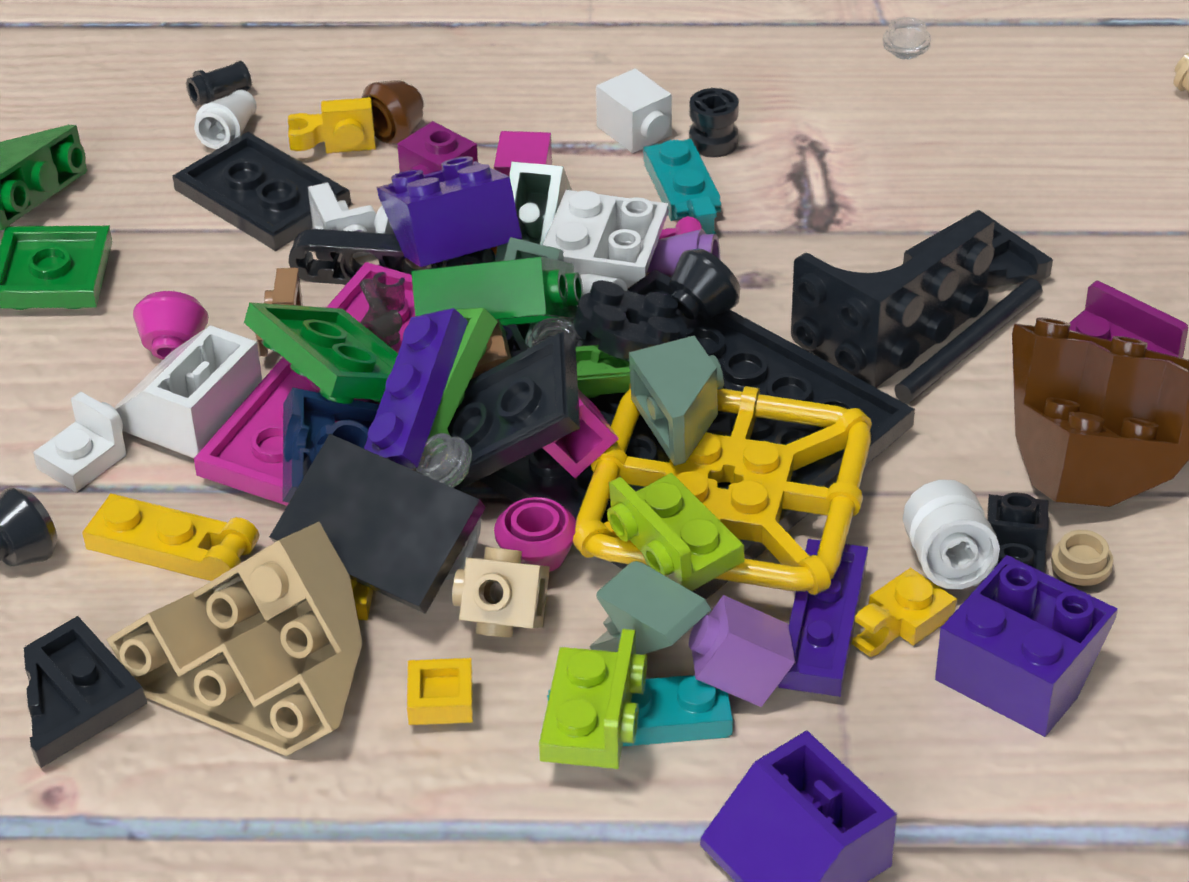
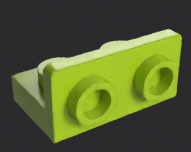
M673 473L636 492L622 477L609 482L611 507L607 510V516L612 529L622 541L630 540L643 553L647 565L657 572L693 591L745 561L744 544Z
M622 629L618 652L568 647L559 648L539 741L541 762L619 769L623 742L635 743L637 734L638 703H631L632 693L643 694L646 683L647 655L636 654V630Z

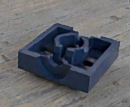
M292 388L283 403L282 502H290L329 434L364 448L368 438V430L375 419L380 404L353 400L350 404H342L326 399L319 392Z

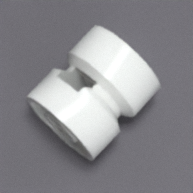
M940 479L924 484L912 493L904 507L903 523L925 575L934 584L946 589H965L977 585L984 580L998 562L1000 547L997 536L986 519L976 495L967 485L955 480Z

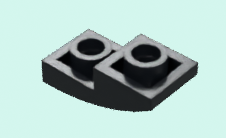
M1017 492L1008 493L1004 496L989 494L986 519L991 524L1000 547L996 566L1008 555L1045 573L1049 500L1035 499L1031 495Z

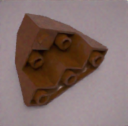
M1039 317L1036 318L1035 326L1014 324L1012 331L1015 437L1032 486L1055 502L1111 507L1174 479L1189 460V359L1148 350L1147 342L1135 338L1113 336L1111 341L1070 331V323L1057 319Z

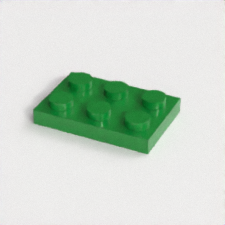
M249 303L244 324L262 338V344L266 348L278 352L290 362V368L294 372L307 377L320 388L319 392L323 397L342 404H350L354 398L372 399L376 402H381L386 388V380L392 372L398 353L344 309Z

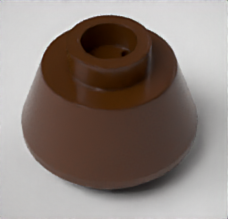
M401 80L374 82L365 87L362 98L371 97L374 136L378 140L397 145V143L413 134L422 121L424 108L423 98L414 86Z

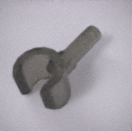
M379 272L373 276L372 304L360 322L371 331L385 313H396L403 310L405 306V278H400L396 284L386 285L385 272Z
M372 279L362 280L360 287L374 319L366 322L364 326L390 347L399 343L400 334L398 332L402 327L400 314L393 309L388 311Z

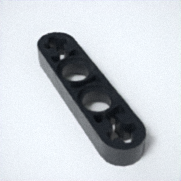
M306 229L295 238L288 259L290 268L299 269V277L301 279L315 283L346 285L363 266L353 257V254L357 252H367L374 255L379 260V266L410 275H412L411 271H417L406 263L405 256L395 234ZM488 248L448 259L446 267L467 265L465 262L472 264L496 262L495 254ZM312 252H315L317 259H313ZM340 253H342L341 262L338 261ZM443 261L431 264L432 268L430 269L442 268Z

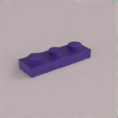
M455 308L411 317L403 333V341L392 372L386 380V388L375 419L368 430V438L364 449L409 469L418 468L468 321Z
M808 539L805 552L809 556L817 555L821 540ZM845 544L839 568L831 579L830 588L816 595H812L807 591H796L788 625L795 663L779 683L778 688L841 697L854 633L855 615L858 612L867 566L868 547Z

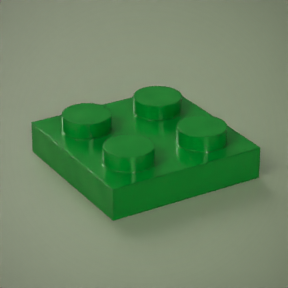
M110 225L6 227L0 244V309L97 308L113 243Z

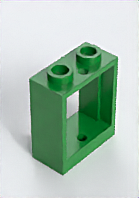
M545 257L411 271L415 316L451 308H485L496 320H500L502 325L574 319L579 300L583 296L582 280L580 274L574 272L573 264Z

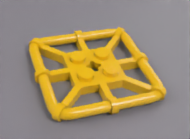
M630 384L629 390L620 400L611 424L612 430L619 439L591 464L594 473L576 519L573 537L574 546L579 552L588 558L597 557L623 564L638 561L647 565L643 553L630 540L622 541L612 529L609 521L601 522L610 498L609 482L622 477L628 484L646 487L660 478L673 473L738 539L762 543L781 563L776 564L744 558L745 561L714 579L786 591H807L812 595L830 588L831 579L834 577L841 562L851 519L859 513L863 500V494L859 487L871 444V419L858 408L847 409L829 404L760 394V388L745 386L743 392L720 389L717 390L718 411L738 414L731 437L706 432L686 463L674 466L671 460L667 463L626 455L640 415L639 410L631 400ZM757 417L825 427V429L787 445L750 440ZM845 449L837 481L829 488L790 482L794 470ZM717 483H731L728 489H721L717 487ZM782 509L827 516L817 555L809 556L779 524Z

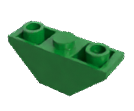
M65 125L0 142V230L5 229L88 172L85 162V150L80 142L77 125Z

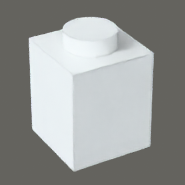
M632 69L596 85L597 127L631 153H635L645 146H650L672 136V94L640 71Z

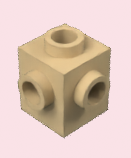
M485 547L484 559L466 557L465 569H457L452 590L453 605L461 606L459 620L477 622L476 634L512 638L514 626L532 629L543 628L550 566L521 563L522 551ZM498 583L503 587V597L500 602L494 594Z

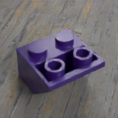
M458 157L447 160L441 164L442 170L423 175L422 170H409L397 173L391 177V184L377 187L379 199L405 258L420 267L509 243L510 237L522 239L510 176L490 168L488 164L473 162L472 157Z
M1006 555L940 628L935 680L1046 737L1077 700L1116 619L1118 608Z
M806 730L754 761L700 837V846L735 882H868L892 866L897 813Z

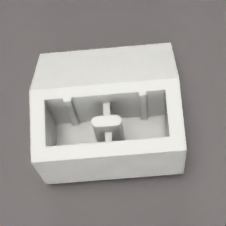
M566 190L543 245L563 250L564 262L572 263L574 272H578L580 275L589 273L624 280L627 287H630L646 276L669 213V203L649 201L640 197L625 198L597 194L592 191Z
M211 325L173 350L114 407L122 419V431L194 458L262 381L257 342Z

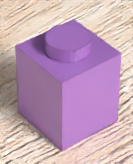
M725 595L720 598L709 615L706 614L693 626L690 633L689 648L692 650L696 679L759 707L764 705L795 663L788 623Z

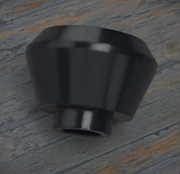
M704 249L686 250L680 255L669 286L673 292L670 297L677 301V310L683 316L690 320H694L696 317L708 320L734 308L739 303L740 284L732 271L720 259Z
M7 488L0 494V561L2 560L9 566H18L50 559L57 544V532L46 508L36 496L27 490Z

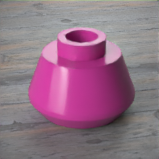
M176 291L151 293L145 296L133 309V318L142 345L150 350L153 356L162 360L173 350L204 330L209 319L207 311L196 298Z
M541 497L525 498L513 503L499 515L495 522L494 535L500 548L522 551L521 563L550 566L549 572H552L561 566L573 545L576 520L570 511L551 499Z

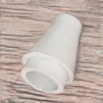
M237 90L229 96L203 105L196 114L194 124L198 139L205 146L218 149L241 136L250 117L256 112L257 104L254 97L247 91Z

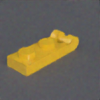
M110 493L82 532L85 547L88 550L208 581L216 579L241 563L240 557L248 555L260 537L255 525L244 518L234 517L228 522L112 493Z

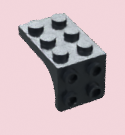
M975 213L906 263L882 272L860 273L846 271L834 267L809 253H803L794 260L792 339L803 349L877 388L901 369L904 370L910 367L917 357L936 343L939 344L945 341L952 331L970 318L977 317L984 310L989 299L987 284L989 266L994 256L992 240L995 221Z

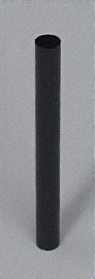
M1033 278L1024 281L899 382L894 388L896 397L903 403H911L1038 299L1043 293L1041 284Z

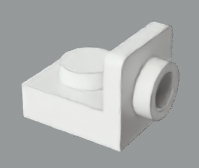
M328 182L308 187L313 229L375 233L374 221L376 213L372 206L368 205L349 210L345 200L337 201ZM357 252L353 254V257H361L370 253ZM340 253L339 262L341 261L342 253Z
M79 392L71 398L75 422L33 452L36 467L39 471L76 493L127 455L122 434L123 422L118 412L110 404L99 402L83 392Z

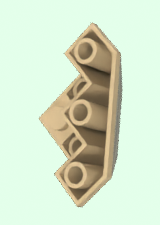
M320 522L278 540L193 593L148 613L107 638L117 659L143 687L147 699L285 756L294 753L340 727L362 646L350 575Z

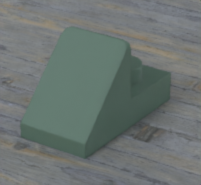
M634 561L598 590L596 594L597 599L609 616L603 623L607 631L589 647L591 650L618 652L622 629L636 630V654L643 655L672 646L712 609L701 596L644 563Z

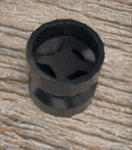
M707 88L694 93L690 97L689 117L694 123L689 129V139H692L699 155L705 157L726 156L732 153L738 146V128L734 122L738 119L739 99L729 90Z

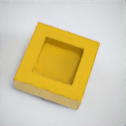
M472 658L408 660V725L473 723Z

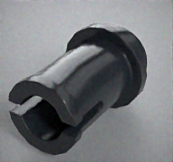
M241 60L206 73L201 69L194 71L193 77L186 80L188 95L195 106L205 105L229 96L237 90H251L250 86L252 85L250 72Z

